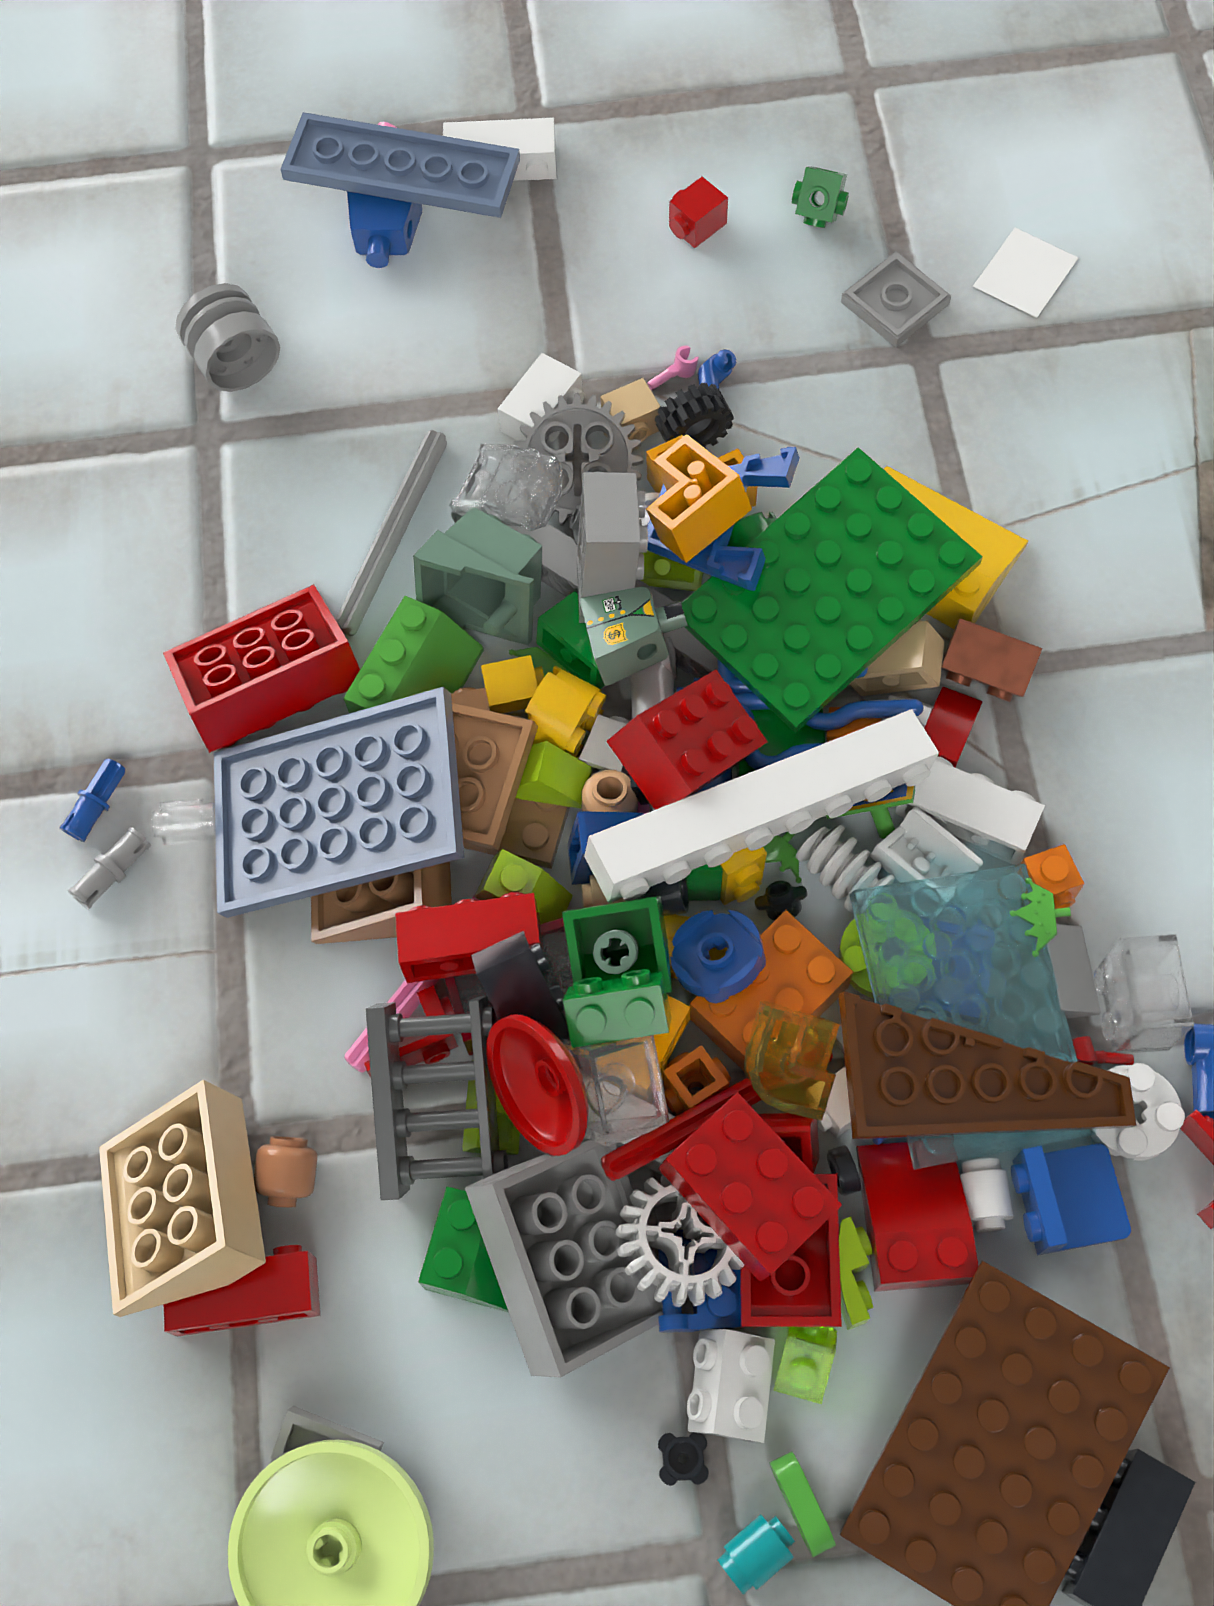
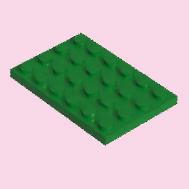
M858 447L745 546L747 548H762L766 558L756 590H747L714 576L710 577L681 603L688 624L684 628L796 733L981 564L983 556Z

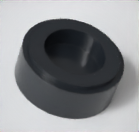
M842 1145L828 1150V1165L831 1174H837L839 1193L847 1196L861 1191L858 1171L847 1146Z

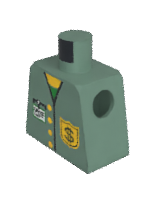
M645 586L580 598L593 656L605 686L665 660L669 652L664 633L688 626L680 601L656 608L650 590Z

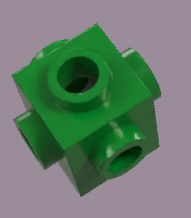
M814 166L805 168L803 181L797 180L792 196V204L797 205L795 214L804 216V224L825 228L826 221L832 223L837 220V215H844L849 198V192L844 191L847 174ZM819 191L824 195V203L822 205L816 199Z

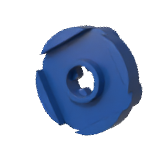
M713 910L700 912L680 926L672 941L674 949L672 957L670 956L671 966L678 981L687 991L696 996L705 997L711 1003H721L727 1000L729 996L735 995L747 988L766 965L763 942L757 927L751 919L738 911L727 910L729 914L720 913L715 915ZM714 947L719 951L725 947L728 948L725 952L726 955L715 961L710 960L711 957L708 951Z

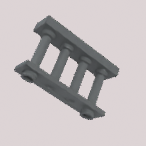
M478 996L470 1000V1013L403 1018L402 1014H396L395 1002L378 1003L365 1009L381 1201L399 1200L410 1190V1185H413L417 1179L483 1176V1179L508 1168L506 1150H500L495 1089L487 1063V1038L491 1027L497 1022L494 1008L488 1007L487 996ZM472 1033L474 1061L407 1065L405 1061H400L399 1042H403L404 1037ZM475 1080L478 1109L411 1113L409 1108H404L402 1090H406L409 1084ZM479 1128L481 1156L414 1160L413 1156H408L406 1137H410L411 1132Z

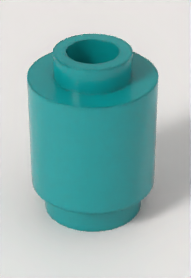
M760 1514L723 1546L726 1552L717 1561L744 1595L752 1587L758 1590L794 1558L788 1548L795 1540L776 1516L767 1522Z

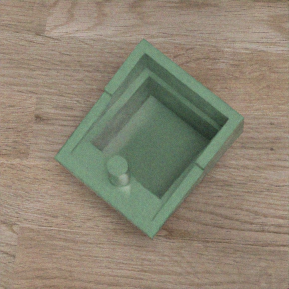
M473 506L445 533L437 530L413 555L416 600L441 610L463 630L467 628L529 645L533 637V607L541 598L542 545L537 543L530 535L521 534L504 524L496 516L486 514Z

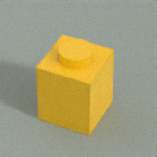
M531 655L481 665L490 711L502 714L526 709L544 678L542 666L534 668Z

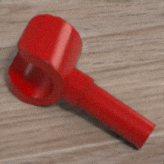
M1090 1036L1074 1038L1071 1040V1043L1065 1045L1069 1062L1078 1061L1091 1066L1096 1063L1133 1065L1134 1056L1132 1054L1106 1052L1104 1050L1095 1051Z

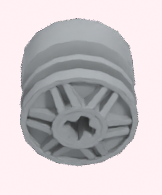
M228 283L211 285L195 293L184 303L177 315L175 329L179 339L186 346L190 356L195 359L198 368L207 382L219 391L233 392L243 390L258 383L272 370L279 358L280 344L277 336L266 320L260 316L257 307L252 303L247 292L238 285Z

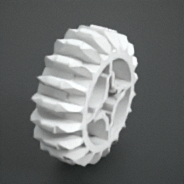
M664 1175L661 1176V1184L653 1177H650L644 1183L645 1192L635 1189L629 1196L634 1206L625 1205L620 1212V1216L628 1223L619 1225L616 1229V1235L630 1242L621 1245L617 1252L620 1257L632 1256L634 1260L625 1268L626 1274L633 1275L638 1270L642 1273L644 1277L637 1285L638 1290L644 1291L651 1283L657 1286L654 1293L655 1301L661 1302L665 1299L668 1292L671 1291L672 1302L675 1307H681L685 1303L687 1294L694 1306L701 1305L705 1301V1293L712 1299L717 1298L722 1294L721 1284L729 1287L736 1281L737 1278L732 1269L740 1270L741 1267H744L743 1262L711 1227L705 1226L700 1222L697 1217V1211ZM666 1202H677L676 1210L672 1213L671 1222H659L656 1226L647 1225L649 1214L654 1207ZM679 1228L683 1230L684 1238L691 1239V1242L686 1247L682 1246V1239L680 1237L674 1236V1233ZM650 1247L660 1249L665 1253L668 1258L669 1269L664 1267L655 1258ZM709 1249L717 1250L716 1259L709 1271L699 1275H688L689 1266L694 1263L695 1253H705Z

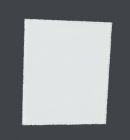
M1015 227L973 287L1037 318L1074 266L1078 257Z

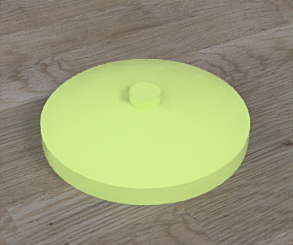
M337 1439L313 1442L293 1449L263 1469L252 1481L241 1498L232 1520L228 1541L229 1576L239 1606H419L430 1580L434 1556V1538L429 1512L420 1491L407 1472L389 1456L373 1447L354 1441Z

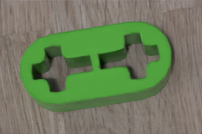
M791 1451L769 1462L774 1478L811 1556L815 1557L835 1547L836 1544L830 1528L794 1453Z

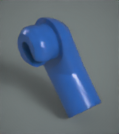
M727 349L720 350L718 354L712 355L698 370L699 386L701 383H707L708 386L714 384L718 389L719 384L731 374L732 369L735 367V355Z

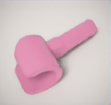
M689 346L679 347L675 354L674 364L647 382L651 391L677 375L682 378H689L694 375L699 357L687 360L691 349Z

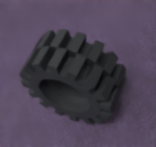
M701 383L698 389L695 384L690 385L685 393L682 389L675 392L677 397L675 399L669 397L664 402L667 407L660 406L657 411L659 415L655 416L656 426L665 442L687 434L705 449L708 444L714 446L719 443L717 438H724L728 434L726 429H731L733 425L732 420H734V416L719 388L717 389L714 384L708 386L707 383Z

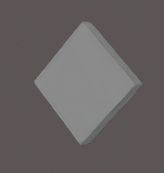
M895 251L842 293L841 303L894 347H898L950 304L951 295Z

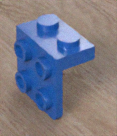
M1097 1143L1048 1153L1043 1152L1042 1146L1022 1149L1012 1160V1182L1017 1194L1022 1196L1026 1211L1023 1214L1024 1227L1031 1243L1034 1242L1037 1256L1119 1241L1130 1235V1222L1111 1156L1104 1144Z

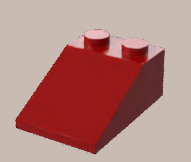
M951 1139L857 1146L856 1152L866 1231L873 1252L870 1255L874 1292L969 1284L978 1268V1259L973 1226Z
M814 1174L838 1200L837 1174ZM838 1210L772 1275L761 1282L745 1265L740 1268L742 1327H842Z

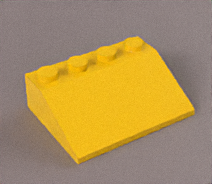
M886 466L884 470L983 556L981 564L927 613V615L955 629L959 619L975 624L1026 548L1028 540Z

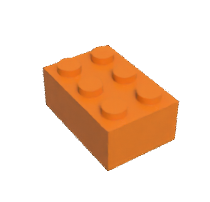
M787 910L760 935L766 956V965L747 988L735 995L729 996L727 1000L721 1003H711L705 997L696 996L689 1005L691 1007L690 1020L748 1076L773 1064L839 998L838 994L849 988L854 973Z

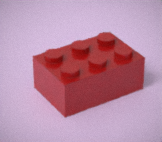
M715 669L638 714L606 742L654 810L691 796L735 767L768 741L759 730L756 722L748 715L736 698L729 684L724 681Z
M738 1092L667 1156L658 1168L760 1282L772 1275L842 1206L835 1196Z

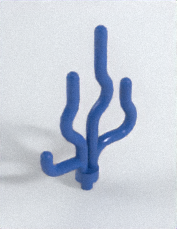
M717 659L719 674L729 684L732 692L753 720L754 715L750 710L769 709ZM868 667L856 678L864 677L868 672ZM702 677L694 678V682ZM677 687V692L685 687ZM917 699L858 701L848 703L831 713L818 712L806 725L813 729L829 731L840 729L856 719L891 718L911 709L916 716L922 714L924 707L922 702ZM824 743L792 746L775 756H766L759 750H756L744 760L750 767L758 770Z

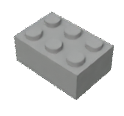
M583 472L577 544L579 623H585L580 598L640 587V580H643V553L647 552L648 529L647 526H642L641 519H639L645 517L646 499L645 491H637L636 473Z

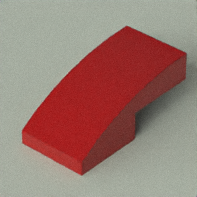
M942 687L924 729L939 752L938 757L948 760L956 768L983 701Z

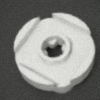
M1144 1063L1120 1065L1107 1070L1130 1077L1133 1104H1139L1142 1107L1143 1112L1141 1116L1144 1121L1139 1124L1136 1120V1126L1130 1128L1088 1129L1090 1136L1096 1144H1104L1108 1148L1109 1153L1116 1157L1120 1155L1125 1158H1135L1134 1160L1144 1161L1161 1154L1176 1140L1180 1127L1185 1120V1113L1175 1089L1168 1080Z

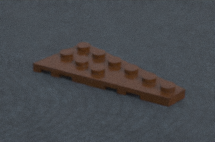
M846 991L838 994L852 1139L1112 1129L1136 1126L1130 1077L1078 1061L1069 1062L1055 1058L1035 1048H1022L1003 1042L1004 1039L936 1018L927 1019L903 1012L902 1008L886 1003L880 1005L860 999L859 995Z

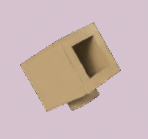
M644 378L600 396L601 408L608 401L612 403L610 412L612 417L621 411L625 413V418L621 424L622 427L634 424L635 431L628 437L629 440L637 439L642 442L648 436L659 432L655 416L659 415L657 411L660 408V404Z

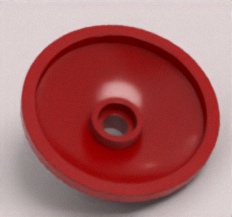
M518 1014L509 1015L498 1020L490 1029L486 1053L490 1077L502 1107L514 1126L533 1146L549 1155H566L582 1143L589 1117L585 1083L575 1058L551 1030L536 1020Z

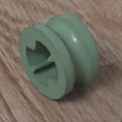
M612 930L604 933L597 939L594 945L593 956L600 969L607 973L619 974L627 971L634 965L638 958L639 949L636 940L631 934L624 930ZM611 938H619L622 940L620 946L624 944L628 946L629 955L621 958V965H612L610 963L612 957L607 960L604 958L603 948L611 946Z

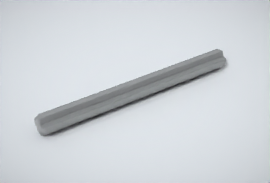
M429 430L425 434L335 619L342 632L346 635L353 636L357 633L447 446L446 436L441 432Z

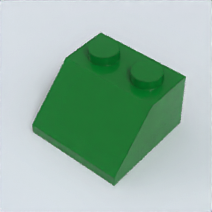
M661 896L562 912L573 983L592 977H600L602 981L618 979L624 973L647 969L650 970V973L663 971L667 992H672L668 939ZM612 930H624L631 934L636 940L639 949L638 958L634 965L627 971L619 974L607 973L600 969L593 956L594 945L597 939L604 933ZM611 938V946L603 948L604 958L607 960L612 957L610 962L612 965H621V958L629 955L627 944L620 946L621 939Z
M446 1186L418 1283L425 1290L508 1312L466 1191Z

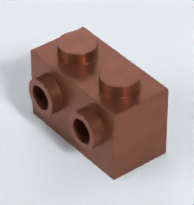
M959 619L943 657L941 669L948 671L945 679L970 687L972 680L988 685L986 694L1011 702L1013 695L1024 697L1043 648Z

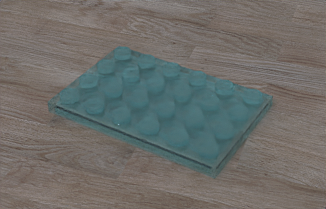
M1025 863L857 889L849 894L875 1003L880 1005L886 1003L902 1008L903 1012L927 1019L936 1018L1004 1039L1003 1042L1022 1048H1035L1044 1051L1046 1055L1065 1061H1077L1064 1010L1060 1009L1057 993L1058 985L1047 945L1039 951V956L1034 957L1032 952L1036 950L1037 938L1025 936L1024 934L1033 925L1017 916L1012 917L1009 914L1010 911H1017L1031 903L1027 899L1021 898V894L1032 892L1030 884L1025 882V879L1029 878ZM1096 1129L906 1138L915 1170L1095 1135Z

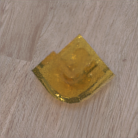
M760 1001L745 1050L744 1071L753 1090L761 1100L782 1112L822 1121L836 1074L826 1069L840 1024L829 1019L792 1010L783 1005Z

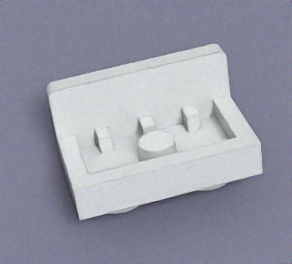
M916 806L908 812L898 828L876 845L869 856L875 862H880L888 873L893 875L937 914L967 888L983 865L981 858Z
M728 1329L700 1331L699 1340L695 1345L693 1353L695 1364L693 1388L687 1402L689 1432L764 1443L775 1346L774 1339Z

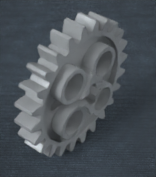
M575 393L573 404L567 405L564 397L559 395L558 408L555 409L546 401L543 402L545 415L541 417L531 412L530 417L534 426L532 428L524 425L520 426V431L526 437V441L517 440L513 443L516 449L523 452V455L512 458L513 465L523 467V470L514 474L515 481L528 482L520 490L522 497L534 494L535 497L530 504L531 508L535 510L544 504L546 506L544 518L548 520L557 512L559 513V524L561 526L566 523L568 516L573 515L577 505H581V496L577 497L574 495L572 462H567V460L574 458L575 425L581 426L583 459L589 460L582 462L581 465L582 482L583 472L597 471L636 473L637 481L641 480L642 474L632 469V466L643 464L642 456L632 454L633 451L641 447V440L628 439L635 431L634 424L622 427L621 424L625 418V413L621 411L612 417L610 415L612 407L610 401L606 402L601 409L597 408L596 395L590 397L587 405L581 403L579 393ZM557 431L565 433L569 440L564 448L554 450L547 446L546 441L551 433ZM601 431L607 434L609 437L607 446L598 450L589 447L586 441L591 433ZM554 472H563L568 476L569 482L562 490H551L546 485L549 475Z

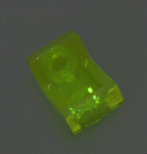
M787 1327L786 1339L773 1391L822 1405L836 1353L837 1330L831 1327Z

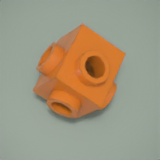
M701 1045L690 1053L684 1052L678 1055L666 1066V1069L663 1070L665 1091L661 1095L672 1113L677 1116L729 1088L731 1077L722 1062L717 1057L711 1058ZM694 1087L702 1089L693 1096L689 1092Z

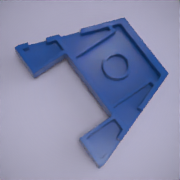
M786 447L780 449L781 455L761 459L760 454L745 456L741 464L728 467L739 474L745 491L748 486L790 488L800 457L796 447ZM664 483L660 491L659 497L667 491L664 486ZM651 519L647 526L648 551L747 590H756L766 560L762 548L727 546L734 527L733 525L690 561L685 563L660 541Z

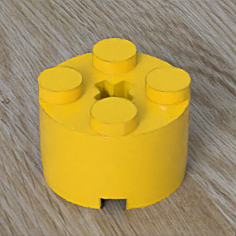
M554 666L553 673L548 672L525 710L528 713V720L534 721L538 726L532 745L548 741L572 756L579 758L584 747L581 742L585 736V730L591 732L598 714L603 715L604 710L601 708L605 702L606 695L594 685Z

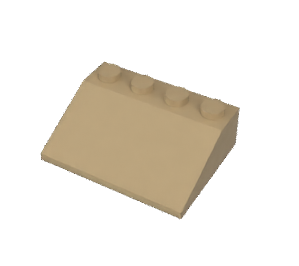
M202 1080L99 1147L113 1315L123 1317L230 1285L266 1263L241 1098Z

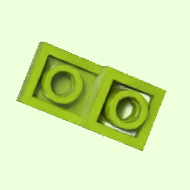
M851 1216L842 1219L839 1224L841 1313L847 1330L866 1324L870 1319L868 1310L873 1308L872 1298L863 1280L856 1281L853 1275L864 1271L870 1264L867 1256L873 1254L872 1247L862 1226L855 1228Z

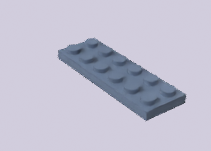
M303 112L280 170L283 180L501 218L520 162V152L518 148Z

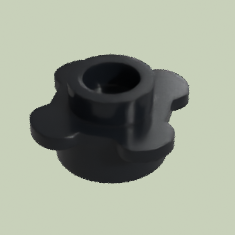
M779 880L771 883L766 888L765 894L757 897L754 903L758 910L766 909L767 916L775 921L785 910L793 917H796L802 909L800 900L805 899L808 893L804 886L794 887L787 881Z
M693 1432L689 1437H675L672 1433H665L660 1437L658 1448L663 1453V1467L659 1471V1477L664 1484L673 1486L677 1481L691 1480L694 1484L700 1485L707 1480L709 1470L704 1465L703 1454L707 1447V1440L703 1434ZM682 1453L688 1456V1461L685 1464H681L678 1460L679 1455Z

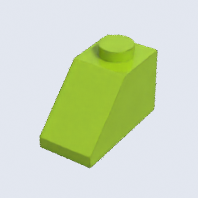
M501 849L492 858L474 896L479 900L500 898L502 895L510 892L534 893L540 916V924L563 918L562 912L567 910L573 897L568 890L545 870L504 849Z

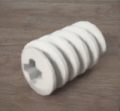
M839 825L831 830L822 827L803 843L796 854V858L801 862L809 860L807 870L810 873L822 872L819 879L822 885L826 887L834 884L832 895L835 898L840 899L847 896L844 907L851 912L860 908L858 917L866 909L878 906L890 892L889 889L895 877L889 875L879 880L877 875L882 864L877 862L866 867L864 863L870 852L865 849L854 855L852 850L857 839L852 837L844 842L839 840L845 829L843 825Z

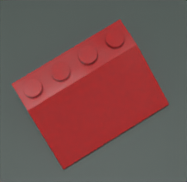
M314 584L163 652L187 711L209 753L219 748L232 746L239 739L258 730L268 729L275 725L276 722L297 712L307 711L316 703L331 696L346 693L360 671L347 638Z

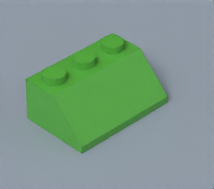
M404 596L343 698L350 714L440 687H444L453 694L456 690L463 688L481 657L484 648L441 610Z

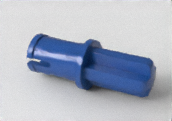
M109 758L104 760L87 789H80L77 794L80 797L70 814L59 827L60 830L76 840L85 842L102 812L108 811L110 808L107 801L125 774V768L120 763Z

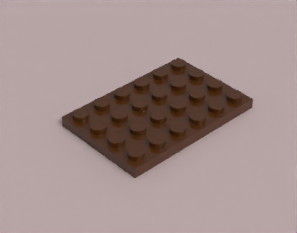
M981 1260L840 1530V1536L953 1606H1050L1170 1367Z

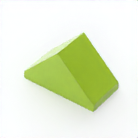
M548 741L532 745L515 798L582 809V789L585 782L591 777L592 766Z

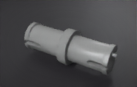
M130 827L127 833L105 855L100 853L94 859L96 864L68 892L75 900L89 910L115 881L120 883L126 877L124 872L146 849L148 850L151 847V844L145 841L146 838L141 833Z

